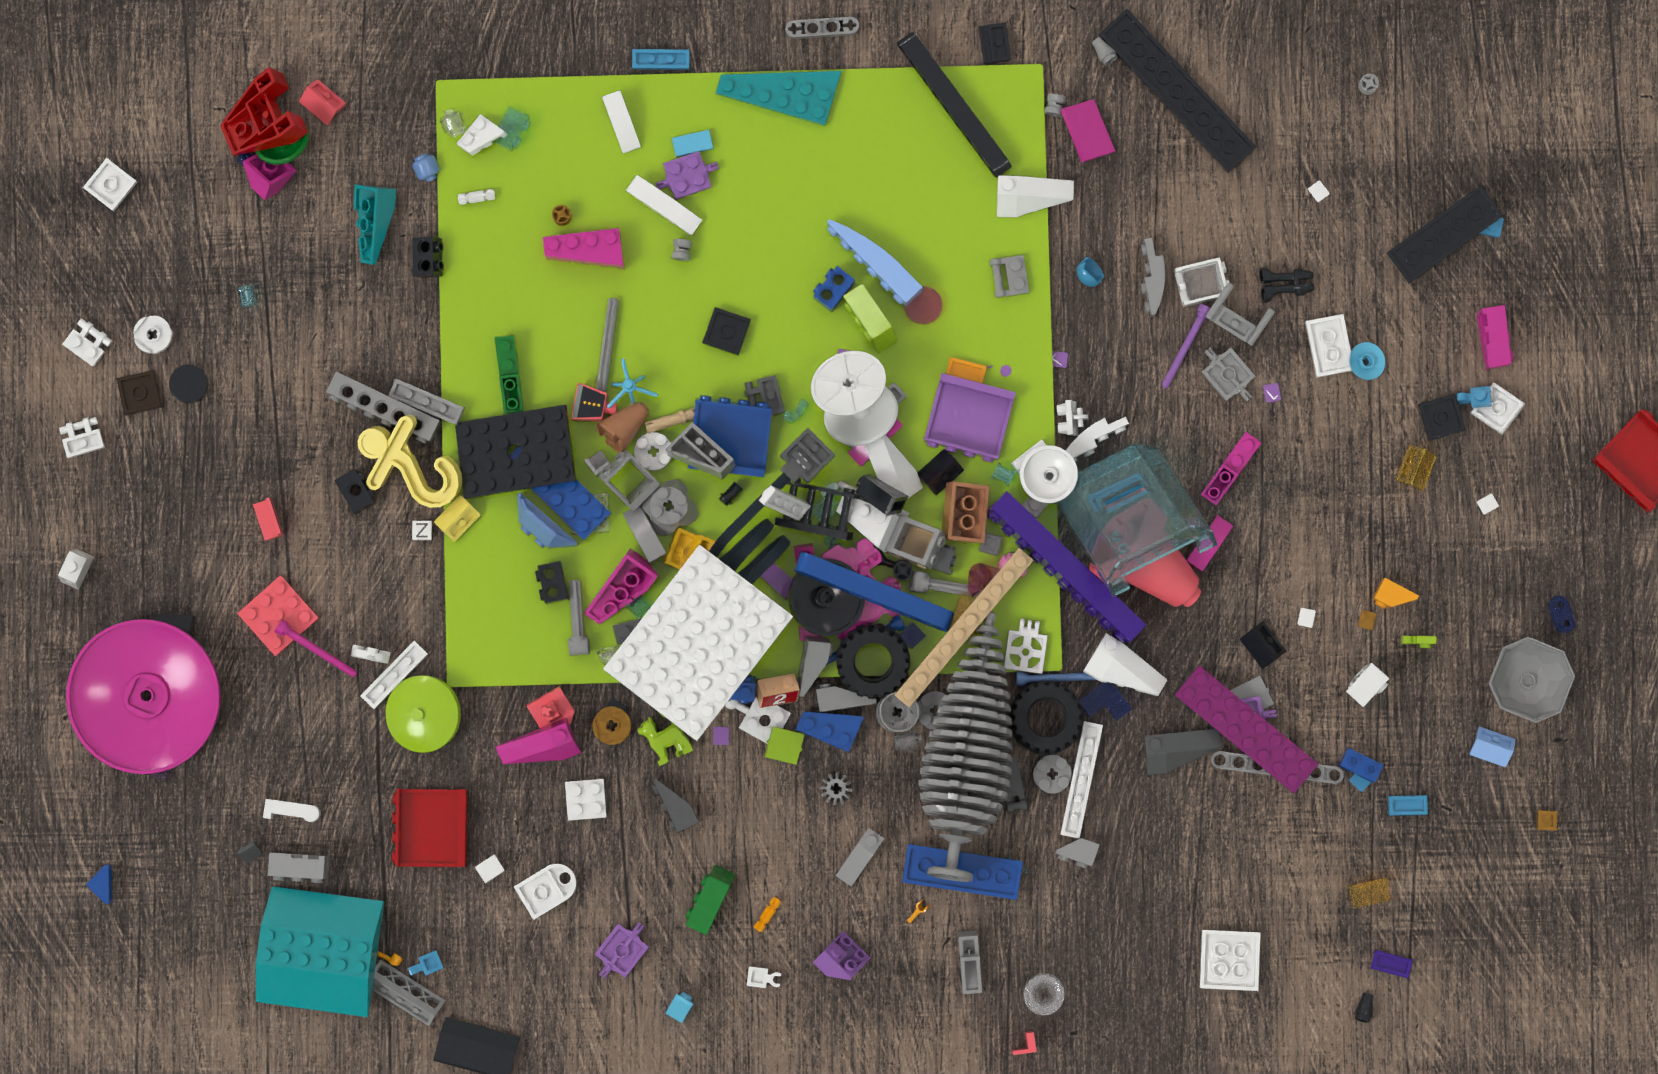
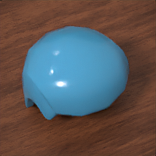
M1086 257L1077 266L1078 279L1084 285L1095 287L1102 282L1104 274L1093 259Z

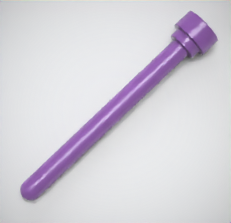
M1199 304L1196 310L1197 318L1162 383L1163 388L1170 386L1204 319L1207 320L1205 316L1210 310L1208 306Z

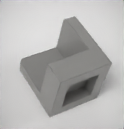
M601 450L591 458L584 460L596 477L601 474L604 467L611 464Z

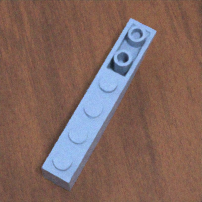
M830 219L827 221L828 232L833 237L837 236L841 240L840 244L847 251L850 249L855 254L853 257L859 264L864 263L868 267L866 270L873 278L877 276L881 281L880 285L886 291L890 290L894 294L893 298L898 304L901 305L903 303L907 307L923 292V287L897 260L880 246L842 224Z

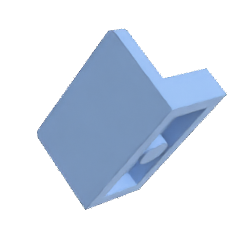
M1479 726L1470 755L1506 767L1514 752L1516 739Z

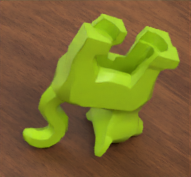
M648 717V720L643 722L637 729L639 735L648 738L651 748L658 754L659 760L657 762L659 766L669 761L667 747L674 745L677 750L675 752L677 757L693 751L690 741L683 733V730L672 722L670 726L658 732L656 723L651 717Z

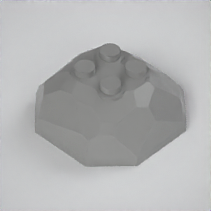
M1526 637L1502 647L1488 684L1499 709L1537 723L1562 712L1575 675L1564 651Z

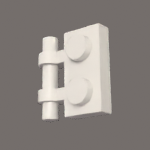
M80 319L77 325L83 328L82 331L78 333L73 329L62 345L95 367L105 353L100 349V346L103 343L109 347L112 340L107 337L106 333L94 328L91 322ZM88 334L96 338L94 343L86 338Z
M97 417L83 418V421L66 423V426L59 427L61 435L66 433L69 435V438L62 439L68 459L105 448L100 429L92 431V426L98 424ZM85 428L86 433L75 434L76 430Z

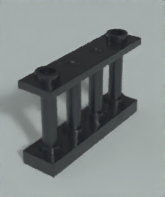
M801 479L794 485L790 481L787 483L790 485L789 494L795 497L798 487L807 488L806 502L811 507L800 521H796L794 518L783 514L782 518L776 517L774 525L843 540H852L853 532H848L846 525L851 499H860V496L855 494V490L844 488L843 491L802 483ZM816 490L826 492L821 522L818 525L812 524V520H810ZM834 494L844 496L839 526H836V529L829 528L830 524H828Z

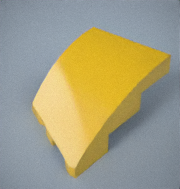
M676 528L663 563L680 570L699 545L709 551L715 541L703 535H695L684 529Z

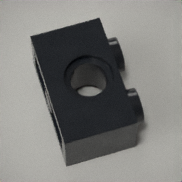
M352 469L334 480L355 515L375 504L373 498L376 496L371 489L366 488L363 483L366 479L361 471L357 472L355 469ZM360 486L361 493L354 496L352 494L353 487Z

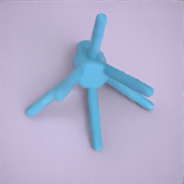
M622 358L621 362L625 381L623 383L613 382L611 385L622 387L623 390L607 407L611 408L625 392L629 393L631 404L635 402L633 395L635 390L657 397V393L636 386V383L645 378L644 375L635 380L629 379L626 362Z

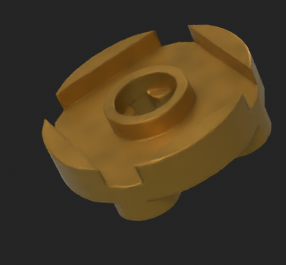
M613 706L605 707L597 713L593 720V732L605 744H619L630 734V717L623 709ZM610 720L617 723L615 731H611V729L606 727Z

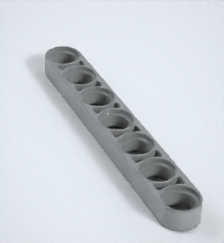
M1218 751L1211 757L1212 765L1218 769L1270 775L1263 768L1260 771L1253 768L1254 761L1246 754ZM1218 754L1225 757V763L1221 766L1217 765L1214 761L1215 756ZM1236 757H1241L1244 760L1243 767L1236 768L1233 761ZM1318 764L1317 768L1321 771L1320 776L1313 778L1309 775L1306 779L1307 781L1337 784L1343 780L1344 773L1339 767ZM1331 770H1337L1340 773L1338 780L1333 781L1330 779L1329 773Z

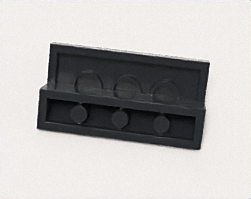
M445 1017L433 1061L481 1074H510L520 1037Z

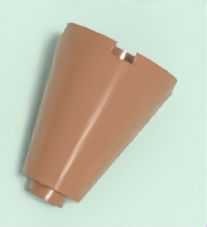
M634 402L596 425V430L600 436L604 434L607 439L605 442L618 453L623 452L649 416V410L644 403Z

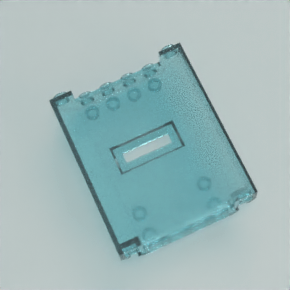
M1135 443L1079 471L1078 480L1072 493L1065 499L1056 502L1060 513L1112 597L1130 589L1126 575L1192 542H1195L1199 553L1217 545L1213 531L1157 447ZM1140 484L1143 486L1107 506L1104 503Z

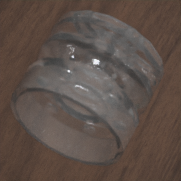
M1038 973L1031 977L1025 986L1023 993L1024 1002L1028 1009L1035 1014L1042 1016L1051 1015L1058 1011L1063 1003L1065 996L1064 986L1055 975ZM1045 988L1048 989L1047 993L1050 996L1042 998L1039 991H1043Z

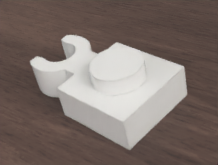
M749 966L747 986L766 988V984L770 983L774 987H779V983L773 982V977L781 976V973L774 972L769 975L767 968Z

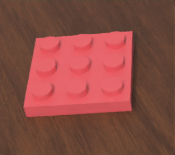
M281 575L237 613L274 656H278L295 641L287 635L280 636L274 632L282 619L289 623L290 629L300 635L319 619Z

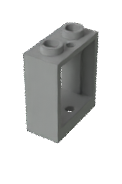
M626 449L618 453L615 460L610 465L604 467L598 476L633 512L661 485ZM630 460L646 478L625 497L609 480Z
M900 515L885 550L892 555L931 570L938 560L940 548L945 544L946 534L939 529ZM911 525L934 534L923 559L900 551Z

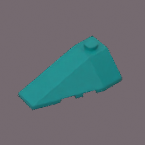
M355 184L353 204L354 210L358 212L356 227L360 228L361 236L358 239L362 263L376 265L395 209L396 189Z

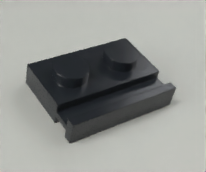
M1006 22L978 26L983 65L1011 61Z

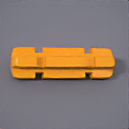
M773 897L771 899L770 905H767L759 917L760 920L755 923L754 929L763 932L766 923H769L776 912V908L781 904L778 898Z

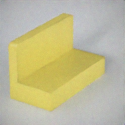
M459 495L434 523L455 542L481 514Z

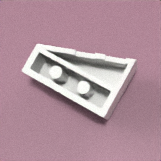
M842 496L841 501L836 510L840 515L844 496ZM852 498L847 521L875 546L886 553V546L899 516L896 514L887 516L870 503Z

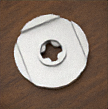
M149 316L140 319L135 325L133 332L135 344L139 349L148 354H159L166 350L173 336L169 323L159 316ZM155 330H157V338H152L150 340V335L148 334L149 331L154 332Z
M657 432L644 434L636 442L634 448L635 458L649 471L661 470L667 466L672 458L668 456L665 450L671 443L663 434ZM653 446L655 449H659L655 457H652V454H648V451Z
M353 645L351 651L352 657L388 664L391 652L370 647L364 650L363 646Z

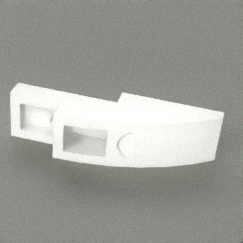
M1126 417L1111 424H1108L1105 418L1094 423L1084 430L1070 444L1066 451L1073 457L1075 462L1078 461L1077 457L1081 455L1087 457L1094 454V449L1097 448L1095 440L1102 442L1109 438L1108 434L1113 432L1119 434L1126 430L1125 427L1129 424Z

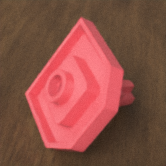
M560 686L526 705L540 728L566 717L569 724L572 722L574 708Z

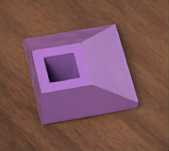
M843 931L813 963L826 976L851 980L870 960V957Z

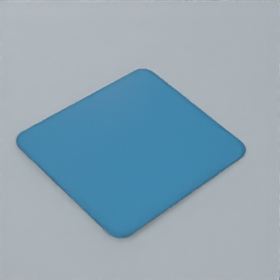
M1355 774L1349 779L1361 792L1371 783Z

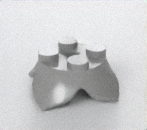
M680 480L666 481L642 503L644 512L650 516L652 528L660 536L671 534L678 526L689 525L698 517L696 505L688 497L687 487ZM672 502L674 509H670V512L666 511L665 503Z

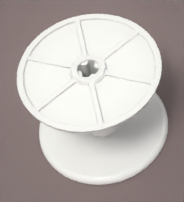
M847 351L836 354L821 364L812 379V397L815 403L825 411V427L830 436L842 444L861 446L877 441L889 432L898 415L897 400L894 394L885 386L886 374L883 365L871 354L861 351Z

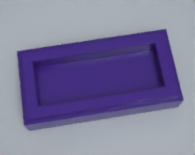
M1375 950L1370 969L1409 978L1413 960Z

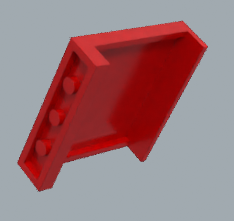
M1641 409L1592 461L1646 513H1649L1658 503V423L1654 420L1655 417L1651 412Z
M396 789V793H393V805H396V812H393L392 816L393 824H396V832L392 833V843H395V851H392V863H395V867H467L468 790Z

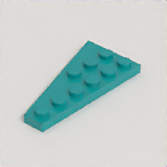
M841 71L721 75L716 94L825 126Z

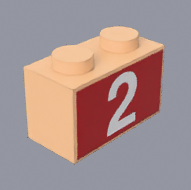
M788 674L757 680L755 694L759 707L764 708L796 702L800 689L795 674Z

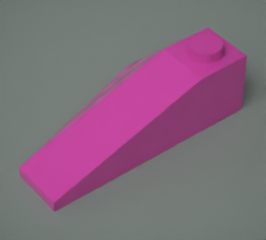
M630 548L584 614L600 625L624 606L648 591L658 577V574L644 557Z

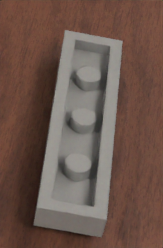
M395 379L388 395L457 426L465 410L462 406L398 379Z

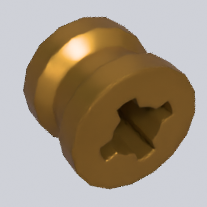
M558 205L552 211V218L557 225L565 226L571 221L572 215L567 206Z

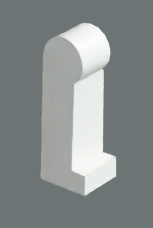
M266 799L263 818L273 819L274 814L301 817L308 822H316L321 816V811L314 805Z

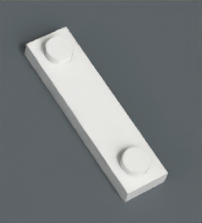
M772 485L763 492L762 497L759 499L763 505L798 521L811 507L806 501Z
M413 641L360 696L375 710L393 689L425 659L428 653Z

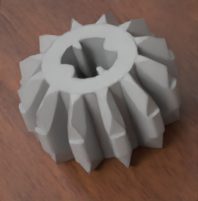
M838 772L835 774L836 779H833L832 775L828 774L831 781L822 780L827 784V787L820 786V789L827 790V792L822 793L821 796L829 795L826 800L827 803L830 802L831 798H834L833 805H837V799L839 798L841 804H844L842 796L850 799V796L845 791H853L852 788H846L847 785L851 784V781L843 782L846 779V775H843L841 780H839ZM835 783L842 788L841 792L838 791L839 794H834V791L830 789L831 786L834 787Z

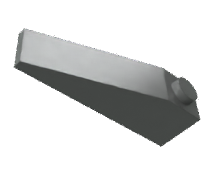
M1216 729L1143 736L1147 775L1170 772L1222 748L1220 732Z

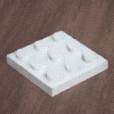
M1202 930L1199 988L1258 991L1260 932Z

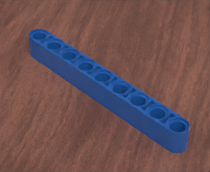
M805 552L800 553L794 570L801 575L941 631L947 632L954 616V612Z

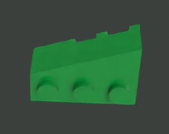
M717 865L714 866L709 875L705 874L701 885L704 887L701 892L697 891L693 902L696 904L693 909L689 908L685 916L688 919L686 926L707 935L736 874Z

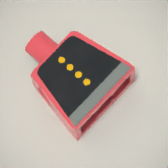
M578 383L571 420L601 422L604 420L605 413L612 415L616 413L617 404L608 408L607 405L610 402H607V393Z

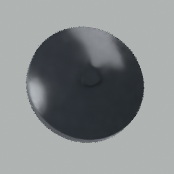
M824 559L826 561H829L838 566L855 572L849 565L836 559ZM796 573L793 577L788 593L790 611L796 622L806 631L820 636L838 635L851 628L859 619L865 601L799 573Z

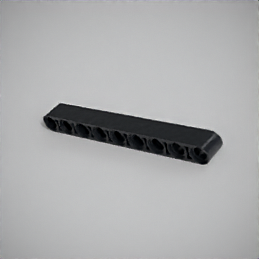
M911 32L898 41L897 45L991 173L998 178V176L1012 167L1010 161L915 33Z

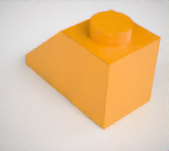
M1383 578L1372 600L1376 601L1375 605L1385 609L1386 607L1391 608L1417 600L1419 595L1387 578Z

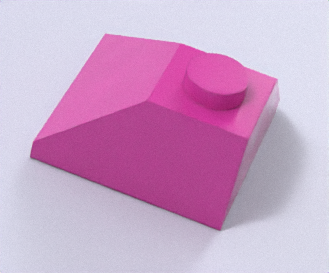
M257 154L243 161L251 188L264 200L277 194L297 171L290 163L281 165L266 163Z

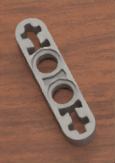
M854 17L793 20L787 23L785 31L786 35L791 39L850 36L858 32L859 22ZM850 21L853 25H856L852 31L849 30V27H843V32H840L839 22H843L842 26L848 25ZM812 23L816 24L818 31L810 33L807 27ZM828 23H835L837 30L829 32L826 29ZM801 24H805V34H802V30H797L796 34H792V31H789L792 25H796V28L799 29L802 28Z

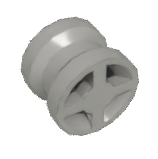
M1366 74L1359 81L1358 88L1362 94L1371 95L1378 88L1379 80L1374 74Z

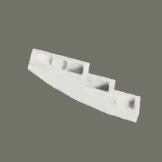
M638 175L635 176L626 189L628 193L651 210L660 214L691 236L702 221L698 216Z

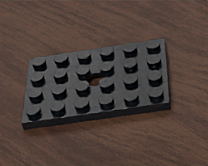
M567 405L459 422L458 426L455 425L464 499L576 481ZM514 444L519 445L522 450L517 459H511L508 455V449Z

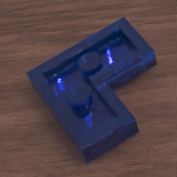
M1103 682L1080 700L1082 709L1089 717L1105 706L1117 721L1132 709L1113 683Z

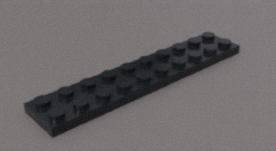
M1128 9L1099 33V36L1116 51V55L1227 173L1234 169L1256 148L1255 144Z

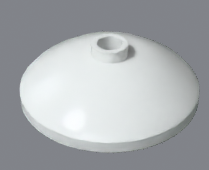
M1050 445L1042 446L1031 451L1024 459L1020 469V480L1025 492L1034 500L1042 503H1056L1068 497L1074 490L1078 480V469L1073 457L1064 449ZM1052 473L1054 477L1050 480L1047 479V474Z

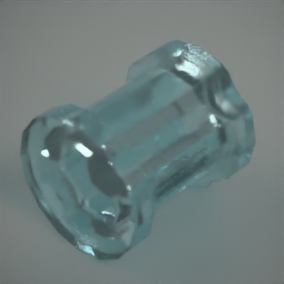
M254 285L237 288L241 296V308L257 305L253 294Z
M998 463L991 478H997L1005 482L1006 486H1009L1016 471H1010L1001 466V463Z

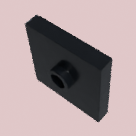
M715 307L702 344L739 356L751 319Z
M1455 394L1418 404L1428 441L1466 431Z

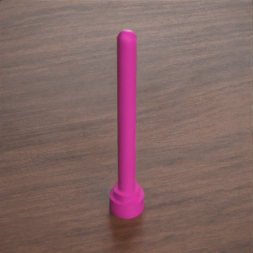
M284 619L281 620L274 632L278 635L289 636L351 677L357 675L356 670L290 629L291 626Z

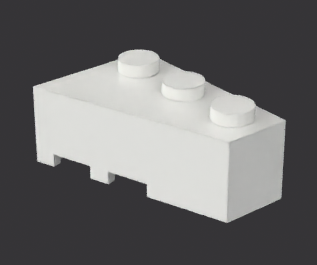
M1373 663L1365 665L1351 680L1346 692L1364 707L1374 695L1381 693L1388 686L1386 682L1389 678Z

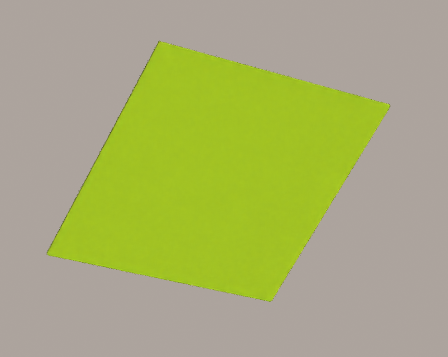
M1041 64L940 67L1010 161L1012 167L1000 176L1047 178L1043 66ZM913 67L436 81L437 162L440 167V171L437 173L438 237L442 239L443 243L442 261L444 264L442 277H439L441 397L465 408L460 422L506 415L503 409L494 337L514 334L523 412L567 405L576 479L611 513L584 541L532 489L465 499L481 516L455 542L444 533L447 684L450 687L620 683L603 670L622 645H617L613 625L642 619L679 572L678 569L664 564L665 556L649 563L658 574V577L644 594H641L600 625L584 614L630 548L648 561L623 515L630 508L599 477H596L584 461L601 450L608 461L612 463L618 452L605 442L607 439L604 434L600 436L597 432L596 425L599 422L571 420L577 384L581 383L596 389L609 298H616L619 303L607 391L605 392L608 394L607 402H611L623 390L622 387L612 386L611 384L613 382L623 383L625 381L621 359L624 358L629 379L635 380L644 375L645 378L636 383V386L658 394L657 397L636 390L633 392L635 402L644 403L649 410V416L645 422L678 413V410L692 409L695 407V399L700 398V395L711 396L713 400H719L720 397L730 398V402L748 400L744 392L746 391L744 383L752 382L753 388L759 387L757 379L774 375L777 378L785 413L771 417L764 477L729 473L724 479H721L702 470L690 469L688 464L671 458L667 466L661 470H647L661 484L659 487L666 481L674 479L682 481L687 487L688 497L695 503L698 517L691 524L678 526L677 528L684 529L695 535H703L716 541L782 474L780 469L786 462L780 457V454L807 428L835 454V457L808 484L826 487L834 482L838 484L839 481H843L856 487L858 480L863 475L870 474L877 478L870 459L860 467L848 454L851 448L830 436L824 424L825 411L815 403L812 397L811 383L815 372L827 359L838 354V349L871 354L883 365L886 374L885 386L888 388L894 382L907 395L898 405L897 419L902 423L903 427L890 440L916 469L917 473L946 448L939 445L938 448L927 446V442H924V437L941 373L946 374L950 357L984 366H993L986 369L983 384L1016 392L998 461L994 460L993 463L982 460L983 457L975 455V458L964 455V452L958 450L956 453L949 452L964 469L952 482L990 486L988 508L1006 491L1021 505L1028 499L1029 495L1025 492L1020 476L1011 466V463L1040 440H1043L1047 446H1055L1048 207L1016 218L997 217L998 178L991 173ZM841 71L825 126L716 94L721 75ZM619 90L641 148L624 154L602 98ZM481 114L508 135L505 138L499 137L492 141L493 144L491 146L481 149L480 152L472 156L460 148L457 142ZM709 130L713 149L699 153L706 165L715 162L718 164L719 169L709 172V181L712 188L675 200L669 186L659 189L702 219L691 236L660 214L651 210L628 193L626 189L636 175L657 188L656 183L666 179L663 163L677 159L672 138ZM488 189H494L495 191L494 200L488 201L485 199L483 202H467V204L460 205L458 202V194H468L469 192L482 190L486 192ZM558 205L567 206L571 212V221L565 226L557 225L552 218V211ZM830 219L842 224L880 246L897 260L923 287V292L907 307L903 303L901 305L898 304L893 298L894 294L890 290L886 291L880 285L881 281L877 276L873 278L866 270L868 267L864 263L859 264L853 257L855 254L850 249L847 251L840 244L841 240L837 236L833 237L828 232L827 221ZM619 228L624 269L547 260L544 253L543 237ZM673 239L692 241V248L689 249L690 261L671 259V254L674 251ZM1023 255L1029 294L995 298L994 275L989 260ZM1000 265L1003 290H1009L1005 265ZM838 266L855 279L854 285L848 292L861 284L864 285L891 324L898 340L897 343L878 354L873 344L865 338L862 327L858 328L853 318L855 316L853 313L849 314L843 305L846 303L844 297L832 312L813 298L815 294L813 290L819 283L823 284L827 279L825 275L831 268L835 269ZM836 276L833 282L836 285H841L844 283V279L841 276ZM824 291L821 296L824 300H829L833 295L829 291ZM715 307L751 319L739 356L702 344ZM1004 365H1008L1012 370L1011 374L1007 377L1002 376L1000 373V369ZM625 392L615 403L617 404L616 413L631 405L629 393ZM761 393L756 394V401L763 402ZM605 413V414H604V419L608 418V417L611 416L612 414H606V413ZM442 419L443 455L451 457L460 468L455 424ZM694 420L688 421L684 425L678 424L654 432L663 434L672 443ZM644 423L626 449L634 458V448L637 440L644 434H647ZM514 444L510 446V448L508 449V455H510L519 445ZM653 446L648 451V454H652V457H655L659 449H655ZM629 460L609 481L627 497L646 477ZM920 479L923 488L907 499L903 510L909 512L908 518L942 531L946 487L939 494L935 495ZM733 482H736L743 491L734 498L731 505L726 506L719 500L720 494H723ZM786 484L781 490L789 493L790 485ZM461 486L460 493L455 497V499L459 495H461L464 498L463 486ZM798 487L796 497L806 501L808 489ZM817 490L810 519L812 524L815 525L821 522L825 497H822L820 491ZM519 492L571 536L578 545L576 547L549 549L546 546L542 548L534 541L536 537L532 533L528 536L520 529L522 525L519 523L517 494ZM834 494L828 522L830 524L829 528L836 529V526H839L840 514L836 510L841 501V495ZM453 501L444 505V511ZM672 502L664 504L666 511L670 512V509H674ZM1057 502L1048 503L1037 520L1058 540ZM764 506L728 542L718 558H721L761 521L769 519L772 524H775L776 517L782 518L783 513ZM644 512L645 516L647 517L650 523V516ZM987 517L985 533L1003 537L997 556L980 552L981 543L945 541V544L956 548L954 556L957 558L954 566H949V570H952L950 575L934 569L926 568L924 570L915 565H912V571L928 573L932 579L985 588L1000 570L998 564L1001 557L1010 552L1014 553L1019 547L1015 544L1016 540L1012 536L1008 537L1001 530L1003 527L998 522L995 524ZM848 521L846 527L848 532H853L852 540H843L774 525L772 531L745 558L735 572L739 573L758 554L781 535H785L790 540V545L774 563L791 579L797 573L794 571L796 560L793 546L812 543L814 555L822 559V553L836 544L846 549L850 547L856 549V542L866 537ZM675 531L664 536H660L655 532L666 554ZM1026 549L1022 550L1028 556L1030 555V553ZM883 552L887 559L893 560L895 562L899 560L898 558ZM561 561L569 600L546 605L545 601L540 599L539 590L542 589L541 582H537L535 571L538 570V565ZM1033 561L1028 566L1025 576H1020L991 610V612L996 614L993 627L998 629L999 636H992L991 638L1000 640L1003 648L990 650L1002 653L1005 660L1009 630L1019 631L1020 619L1025 620L1024 627H1027L1028 620H1032L1031 628H1035V622L1040 621L1038 634L1047 636L1042 672L1060 671L1062 669L1060 586L1057 584L1058 580L1054 576L1050 577L1043 571L1044 567L1039 562L1036 564ZM885 565L874 566L869 570L878 582L883 581L889 576L895 578L893 568ZM547 569L544 573L547 579H551L555 575L553 569ZM761 576L752 584L792 615L788 599L785 600ZM911 577L905 581L898 580L901 591L954 612L950 628L975 600V597L927 590L926 593L909 591ZM580 580L584 636L589 638L590 654L570 656L568 639L573 637L569 581ZM554 587L548 591V595L551 598H555L559 593L558 589ZM885 613L873 624L878 625V623L886 626L893 620V616ZM901 615L900 617L906 628L895 632L902 636L908 647L910 655L908 675H911L947 632ZM794 617L749 675L756 676V679H767L795 674V677L798 678L804 642L799 639V624ZM974 630L938 674H953L955 671H967L958 668L957 665L962 659L973 661V659L962 654L967 648H980L970 645L968 642L971 637H982V634L976 633L977 631ZM822 636V638H828L833 645L832 653L836 652L841 642L838 636ZM1024 636L1013 640L1011 646H1022ZM1032 638L1031 647L1035 650H1042L1040 643L1035 638ZM866 644L858 650L855 657V665L863 676H882L891 666V655L887 648L881 644ZM1024 648L1022 654L1024 656L1029 655V650ZM1010 654L1012 663L1020 667L1021 658L1019 655ZM1031 657L1028 660L1027 668L1036 666L1040 662V658ZM836 660L826 665L817 678L840 677ZM992 661V662H989V663H997V664H1000V665L1004 666L1005 661H1003V662ZM1006 669V672H1021L1017 670Z

